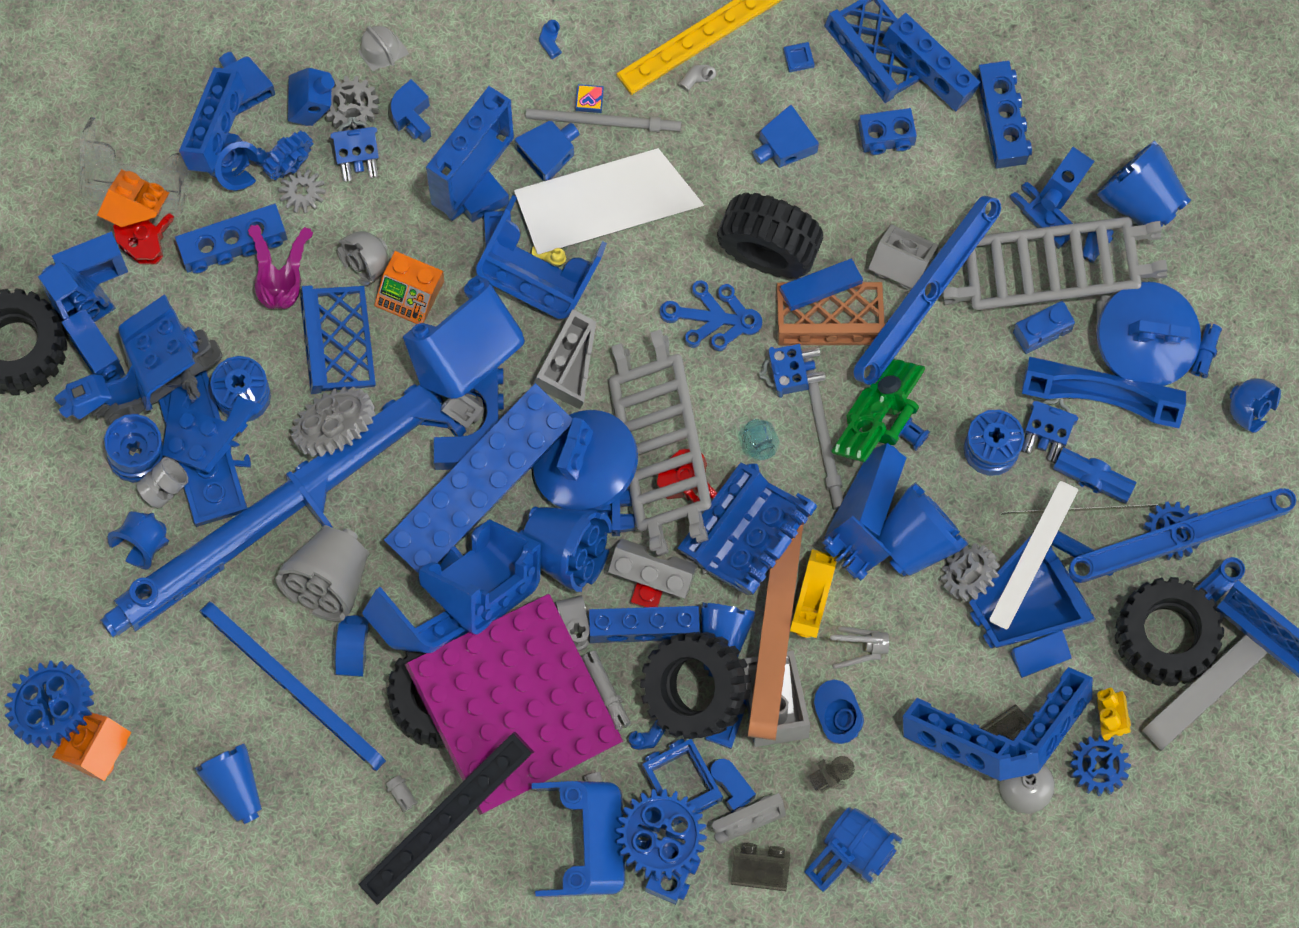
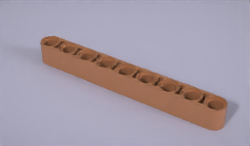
M800 525L796 530L798 534L795 538L791 539V544L780 559L775 561L776 564L769 571L748 737L776 740L803 525Z

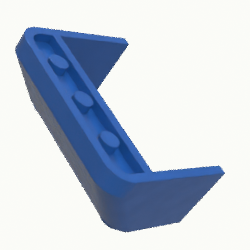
M512 195L477 264V274L487 279L491 285L555 318H567L572 309H575L597 268L607 243L601 242L591 262L575 257L566 263L563 270L516 246L520 239V230L515 223L507 220L517 199L516 196Z
M455 546L449 550L441 563V571L463 556ZM381 587L375 590L362 612L385 642L396 650L433 653L443 645L468 633L447 611L414 628Z
M565 781L532 783V789L537 791H560V800L565 807L573 810L583 809L585 866H573L565 872L562 890L535 891V896L546 898L613 895L619 893L624 888L626 882L625 856H620V851L624 846L616 845V841L623 838L622 835L616 834V829L624 827L618 822L619 817H623L621 789L611 782Z

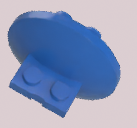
M1141 282V288L1121 290L1114 294L1104 306L1097 325L1098 347L1104 362L1116 376L1127 380L1166 386L1183 377L1194 364L1201 343L1200 325L1193 307L1178 291L1161 283Z
M584 410L569 415L573 419L570 429L533 466V471L539 490L556 507L597 511L616 501L628 489L636 473L638 449L633 434L619 418L604 411Z

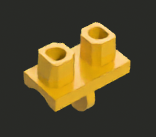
M1111 687L1097 693V703L1103 739L1106 741L1114 735L1122 736L1123 734L1130 733L1131 722L1128 716L1124 692L1115 693Z

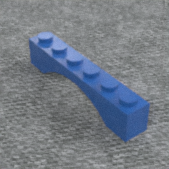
M1030 356L1023 380L1022 394L1044 399L1080 398L1100 401L1132 411L1153 423L1174 428H1180L1186 407V391L1127 380L1111 374Z

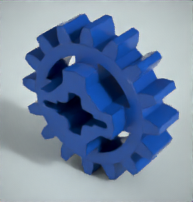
M302 130L298 133L294 132L289 138H281L268 153L269 158L265 160L266 164L263 166V171L274 180H277L279 177L283 178L289 172L295 173L301 164L308 159V153L311 151L310 147L314 144L313 140Z
M1178 501L1174 507H1171L1169 502H1165L1163 509L1157 505L1154 508L1155 514H1148L1146 519L1149 522L1144 524L1143 529L1152 532L1156 530L1157 521L1159 526L1164 528L1197 517L1198 513H1188L1189 505L1181 509L1180 502ZM1178 529V532H1175V536L1179 541H1188L1185 529ZM1200 544L1168 554L1166 559L1170 560L1172 555H1175L1177 560H1181L1183 552L1189 557L1193 552L1192 548L1197 549Z
M1099 735L1097 741H1094L1090 736L1087 738V745L1080 742L1077 746L1080 751L1074 750L1071 755L1077 759L1069 764V767L1076 768L1071 777H1079L1080 781L1077 786L1081 787L1084 784L1088 786L1086 791L1088 794L1093 789H1096L1097 795L1101 796L1103 790L1106 789L1110 795L1114 792L1113 786L1120 789L1123 786L1121 780H1127L1129 777L1124 772L1131 767V764L1124 762L1129 754H1121L1120 750L1123 745L1114 746V738L1112 737L1108 742H1105L1102 735ZM1096 748L1105 749L1107 752H1098ZM1083 757L1088 763V770L1084 772L1082 766ZM1108 758L1104 768L1092 772L1097 762L1100 763ZM1114 759H1116L1118 764L1117 773L1116 770L1113 768ZM1094 778L1103 779L1105 782H1104V783L1095 782V781H1093V779H1094Z

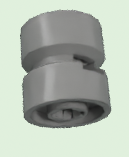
M164 457L152 468L151 472H148L137 483V489L147 503L153 507L162 508L174 494H177L188 483V476L178 462Z

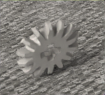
M300 169L297 170V177H294L289 172L287 175L291 180H281V183L286 185V187L279 188L278 190L280 193H285L280 200L281 202L288 200L285 206L287 209L294 205L295 213H298L299 207H303L304 213H308L307 206L310 205L315 210L317 206L314 202L316 200L321 203L323 202L319 194H326V190L319 188V186L325 184L324 181H315L319 177L317 173L309 177L310 169H307L304 176H301ZM298 185H301L302 187H309L306 190V196H303L302 194H295L298 191Z

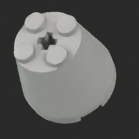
M324 525L316 535L281 566L276 577V583L282 593L294 604L300 601L304 606L314 609L312 615L328 621H343L354 606L365 564L370 553L357 541L358 536L352 530L345 528L341 531Z

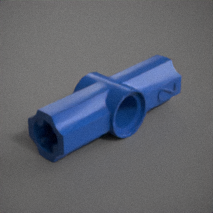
M1064 447L1053 470L1078 481L1081 487L1085 485L1093 489L1094 493H1104L1124 504L1128 502L1137 483L1111 470V467L1102 460L1096 458L1087 459Z

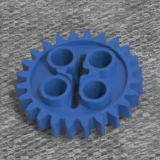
M51 660L47 668L42 663H39L38 671L36 672L31 667L28 668L29 676L26 677L20 674L19 677L22 683H13L12 686L16 689V692L7 694L12 702L5 704V707L10 711L5 714V717L10 721L8 726L19 739L22 738L28 745L32 743L36 748L41 743L46 748H49L51 741L60 746L61 738L63 737L68 742L71 741L70 733L79 734L77 726L79 724L87 725L83 717L92 715L87 708L94 705L90 698L94 694L89 688L90 682L84 678L85 675L80 670H77L72 664L67 667L63 661L56 665ZM34 693H38L34 699L30 700ZM68 709L64 715H61L64 710ZM42 717L41 721L35 724L36 721Z
M652 789L651 798H647L644 793H641L640 803L635 799L631 800L633 809L624 807L623 812L627 818L619 817L618 822L624 826L616 829V834L623 836V838L616 841V845L625 846L620 851V856L629 855L626 865L635 863L634 873L644 869L646 879L650 876L651 872L655 873L656 881H659L661 874L664 873L668 881L671 880L672 872L674 871L681 877L682 867L688 871L692 869L690 860L699 862L700 858L695 852H704L705 848L698 844L707 840V836L699 834V832L706 829L705 824H698L703 814H693L697 805L693 804L687 807V796L681 801L677 800V791L673 793L672 797L667 796L666 789L663 790L661 796H657L655 789ZM648 811H655L660 815V821L650 823L646 820L645 814ZM676 820H681L686 824L687 829L682 833H678L672 829L671 824ZM642 825L653 832L640 830L637 826ZM660 829H664L667 836L662 841L657 839L656 834L659 833ZM639 837H646L650 840L651 846L643 850L638 848L635 841ZM671 838L684 840L685 844L681 845ZM667 846H671L676 849L678 855L674 859H667L664 857L662 850Z

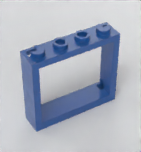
M488 86L426 166L431 204L453 218L514 139L511 99ZM498 135L506 137L505 140L502 142L497 139ZM445 167L451 170L447 176L442 173Z

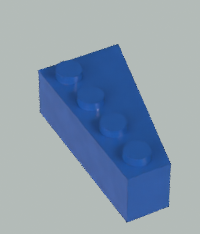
M62 262L56 265H49L38 276L52 308L56 311L61 322L85 308L95 323L116 309L98 283Z

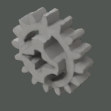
M344 76L343 83H340L337 79L334 80L336 87L332 88L331 107L326 112L327 121L333 120L334 128L347 123L350 117H356L357 121L365 123L367 120L374 122L375 117L373 113H379L378 105H376L379 103V98L375 95L374 86L368 88L367 80L359 83L358 76H355L353 81H349V78ZM364 97H366L368 100L367 107L365 106V103L362 102L364 100ZM334 102H337L339 105L337 112L334 109ZM352 121L348 127L343 128V131H347L349 127H353V130L358 129L359 125Z
M974 543L971 549L968 546L964 547L962 552L955 553L954 558L946 559L950 564L942 568L946 575L941 577V580L945 583V589L956 599L961 597L964 601H967L969 596L976 600L980 592L986 595V587H994L995 585L991 581L992 578L999 577V574L995 571L1000 567L996 561L997 557L985 545L979 547L977 543Z

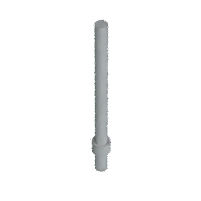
M526 108V119L649 129V132L659 133L660 130L681 132L682 121L661 120V117L651 116L649 119Z
M813 357L805 358L803 360L804 362L812 361ZM816 370L806 371V374L816 373ZM818 382L809 383V393L827 474L825 478L827 490H830L834 509L838 510L843 501L841 493L843 484L841 476L837 474L834 455L831 451L832 446Z

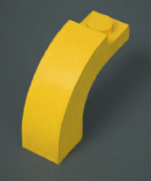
M812 549L793 617L791 632H795L797 635L805 638H817L837 563L835 560L837 556L833 558L829 553Z

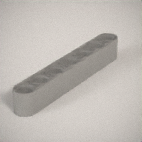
M1275 608L1276 611H1278L1282 616H1284L1277 608ZM1245 635L1152 720L1142 732L1163 751L1171 741L1175 740L1188 725L1199 718L1210 705L1212 706L1229 688L1235 685L1268 652Z

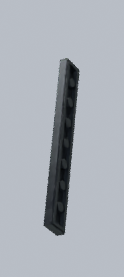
M513 732L358 885L378 905L515 772L534 751L516 732Z

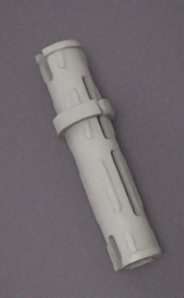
M591 651L589 653L593 663H591L587 654L581 658L613 720L615 730H623L619 718L622 720L625 728L631 725V721L621 704L623 700L620 695L616 694L597 651Z

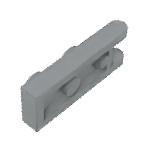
M777 793L773 796L763 797L757 803L748 807H740L733 813L715 820L712 823V828L717 832L715 834L716 842L719 844L725 843L786 816L780 794Z

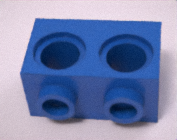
M911 108L860 115L858 126L864 153L870 152L872 155H879L887 149L896 148L897 151H906L911 146H915L917 135ZM901 128L904 129L907 133L901 135L896 133L894 130ZM877 132L881 137L873 138L869 133Z
M675 840L679 844L684 845V843ZM667 846L662 850V853L667 859H672L677 854L675 848ZM701 859L698 863L689 861L692 866L690 871L682 867L681 877L675 871L672 872L671 879L677 884L673 891H665L661 887L662 881L667 879L665 873L661 874L659 881H656L655 873H652L645 887V892L675 905L678 899L684 901L690 887L686 883L690 873L696 874Z

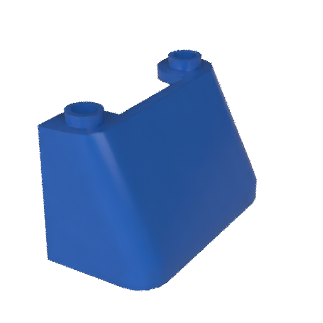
M477 275L464 286L465 295L470 299L435 327L419 323L403 336L420 386L451 399L467 394L520 349L525 342L520 327L490 282Z
M490 519L473 531L471 536L472 550L441 571V566L438 563L430 562L419 570L420 585L466 631L476 635L485 630L492 621L502 617L530 596L540 582L541 543Z

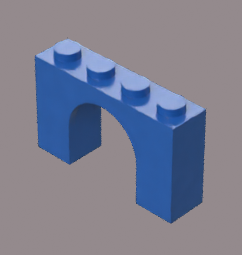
M497 367L467 393L480 397L487 409V417L482 427L468 436L434 437L435 470H452L500 420L499 410H504V394H499L498 384H504L503 368Z

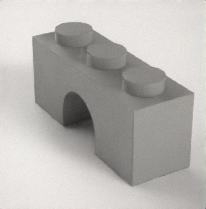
M625 539L620 540L615 548L608 570L609 573L684 599L686 598L691 589L698 564L674 556L669 560L659 559L649 555L646 552L647 547Z

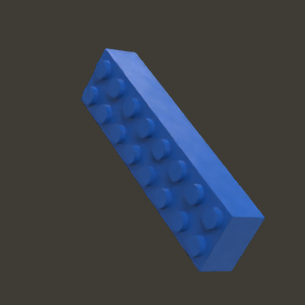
M535 383L384 541L418 574L419 570L430 562L440 564L449 550L454 546L456 547L570 429L573 419Z

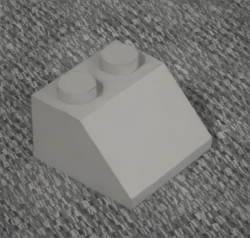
M891 224L879 241L869 270L874 271L881 278H890L897 281L900 286L912 289L930 265L939 245Z

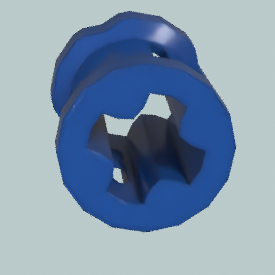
M910 417L898 437H903L917 451L930 435V431H924L912 422L913 418Z

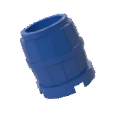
M848 807L829 831L824 844L828 846L831 841L837 838L840 841L838 843L840 848L844 846L847 849L845 853L848 856L852 854L855 857L849 867L862 874L861 878L871 884L874 882V879L871 877L872 874L880 875L897 851L894 849L895 842L901 845L903 838L895 832L890 833L874 817H870L857 808L852 809Z

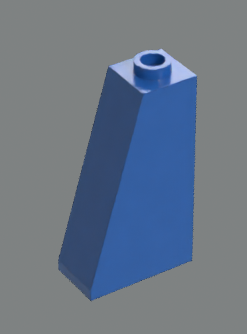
M888 443L874 448L865 463L863 462L825 535L853 515L875 538L879 537L907 457Z

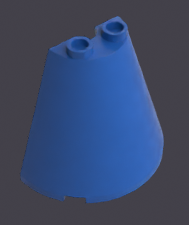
M1031 536L997 572L999 577L992 578L991 581L995 584L994 587L987 586L986 595L980 592L976 600L972 599L969 602L973 608L970 615L978 627L982 624L985 627L987 633L983 637L991 649L1081 626L1096 620L1078 587L1069 576L1059 557L1053 551L1052 546H1050L1009 628L1004 629L990 622L989 619Z

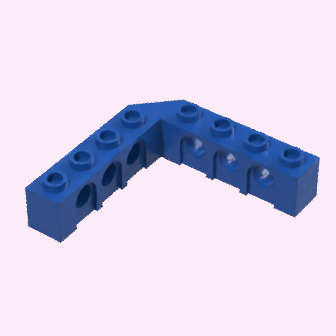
M1068 667L1060 677V683L1053 693L1049 692L1047 701L1039 712L1035 711L1033 720L1025 731L1021 730L1014 741L980 729L979 725L975 723L971 725L960 720L953 713L947 714L932 707L930 703L919 698L915 699L903 715V734L905 738L999 781L1036 774L1041 770L1091 701L1093 677Z

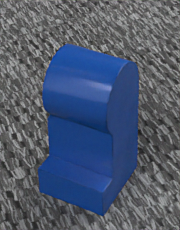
M718 759L712 764L710 774L716 785L721 786L730 797L726 806L731 813L755 799L756 793L732 762L727 759Z

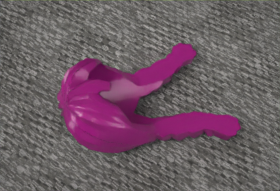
M251 225L248 232L255 242L259 268L255 278L256 296L261 304L268 309H287L293 306L299 297L302 283L299 271L300 260L302 259L304 244L308 239L312 238L313 232L311 228L304 227L301 229L299 236H297L292 244L286 265L278 270L272 265L271 254L261 235L259 225Z

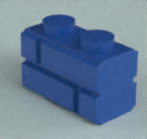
M1060 301L1017 322L1013 334L1024 353L1028 354L1058 339L1059 336L1072 332L1075 321L1065 303Z

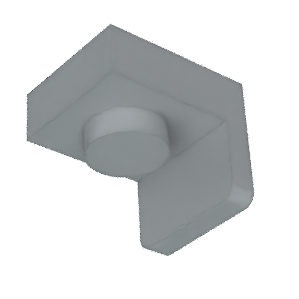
M469 394L454 399L448 398L441 406L444 413L466 428L472 422L476 423L484 412L482 399L478 396L473 398Z

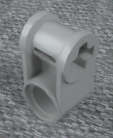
M582 595L555 601V606L577 650L582 651L586 649L590 642V627ZM574 632H579V634L582 635V637L577 638Z

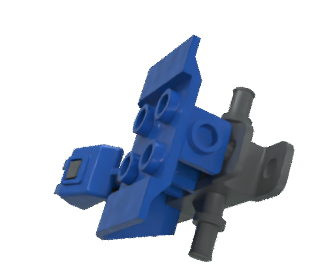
M164 294L124 321L118 328L129 366L126 376L106 383L103 375L91 374L67 384L65 389L56 395L54 399L59 405L63 406L59 411L66 418L73 415L77 419H82L91 413L92 416L96 415L97 418L103 416L108 426H110L114 420L124 415L139 414L144 409L146 411L153 409V403L177 387L187 390L189 398L196 400V396L200 397V392L196 386L197 379L194 376L218 363L222 359V352L218 343L215 340H209L206 332L202 329L194 332L189 326L185 328L180 323L176 312ZM201 340L200 346L197 347L196 341Z

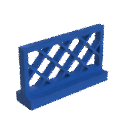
M859 0L841 11L836 9L829 13L824 27L884 103H887L896 94L921 80L908 67L903 68L893 65L894 56L896 55L888 48L878 46L879 37L884 38L886 34L885 31L880 30L881 21L893 24L898 20L883 0H874L880 8L879 14L865 11V5L873 0ZM849 14L859 16V26L849 24L844 17ZM863 18L877 20L876 29L863 27ZM861 33L875 36L874 45L864 43L860 38ZM876 52L890 55L889 64L879 62L876 58ZM892 72L905 74V81L897 85L891 77Z
M312 285L302 286L300 302L310 393L319 394L322 391L341 390L343 387H346V389H351L352 387H355V389L375 387L365 287L351 286L313 289ZM359 293L360 303L354 309L343 301L348 294ZM318 296H329L335 303L327 311L319 305ZM338 305L350 313L343 322L331 314ZM360 307H361V315L357 312V311L360 309ZM353 316L363 323L362 329L357 334L346 326ZM326 318L338 326L331 335L321 329V324ZM341 329L353 338L346 347L334 339ZM363 332H364V339H362V338L360 337V335H361ZM356 340L365 346L366 352L360 359L348 350ZM329 343H332L341 351L334 360L324 354V348ZM344 354L355 362L348 372L337 364ZM365 358H367V364L363 362ZM360 365L368 371L369 380L358 381L351 374ZM332 367L344 376L339 382L327 383V373Z
M1237 580L1215 610L1221 612L1224 618L1299 677V628Z

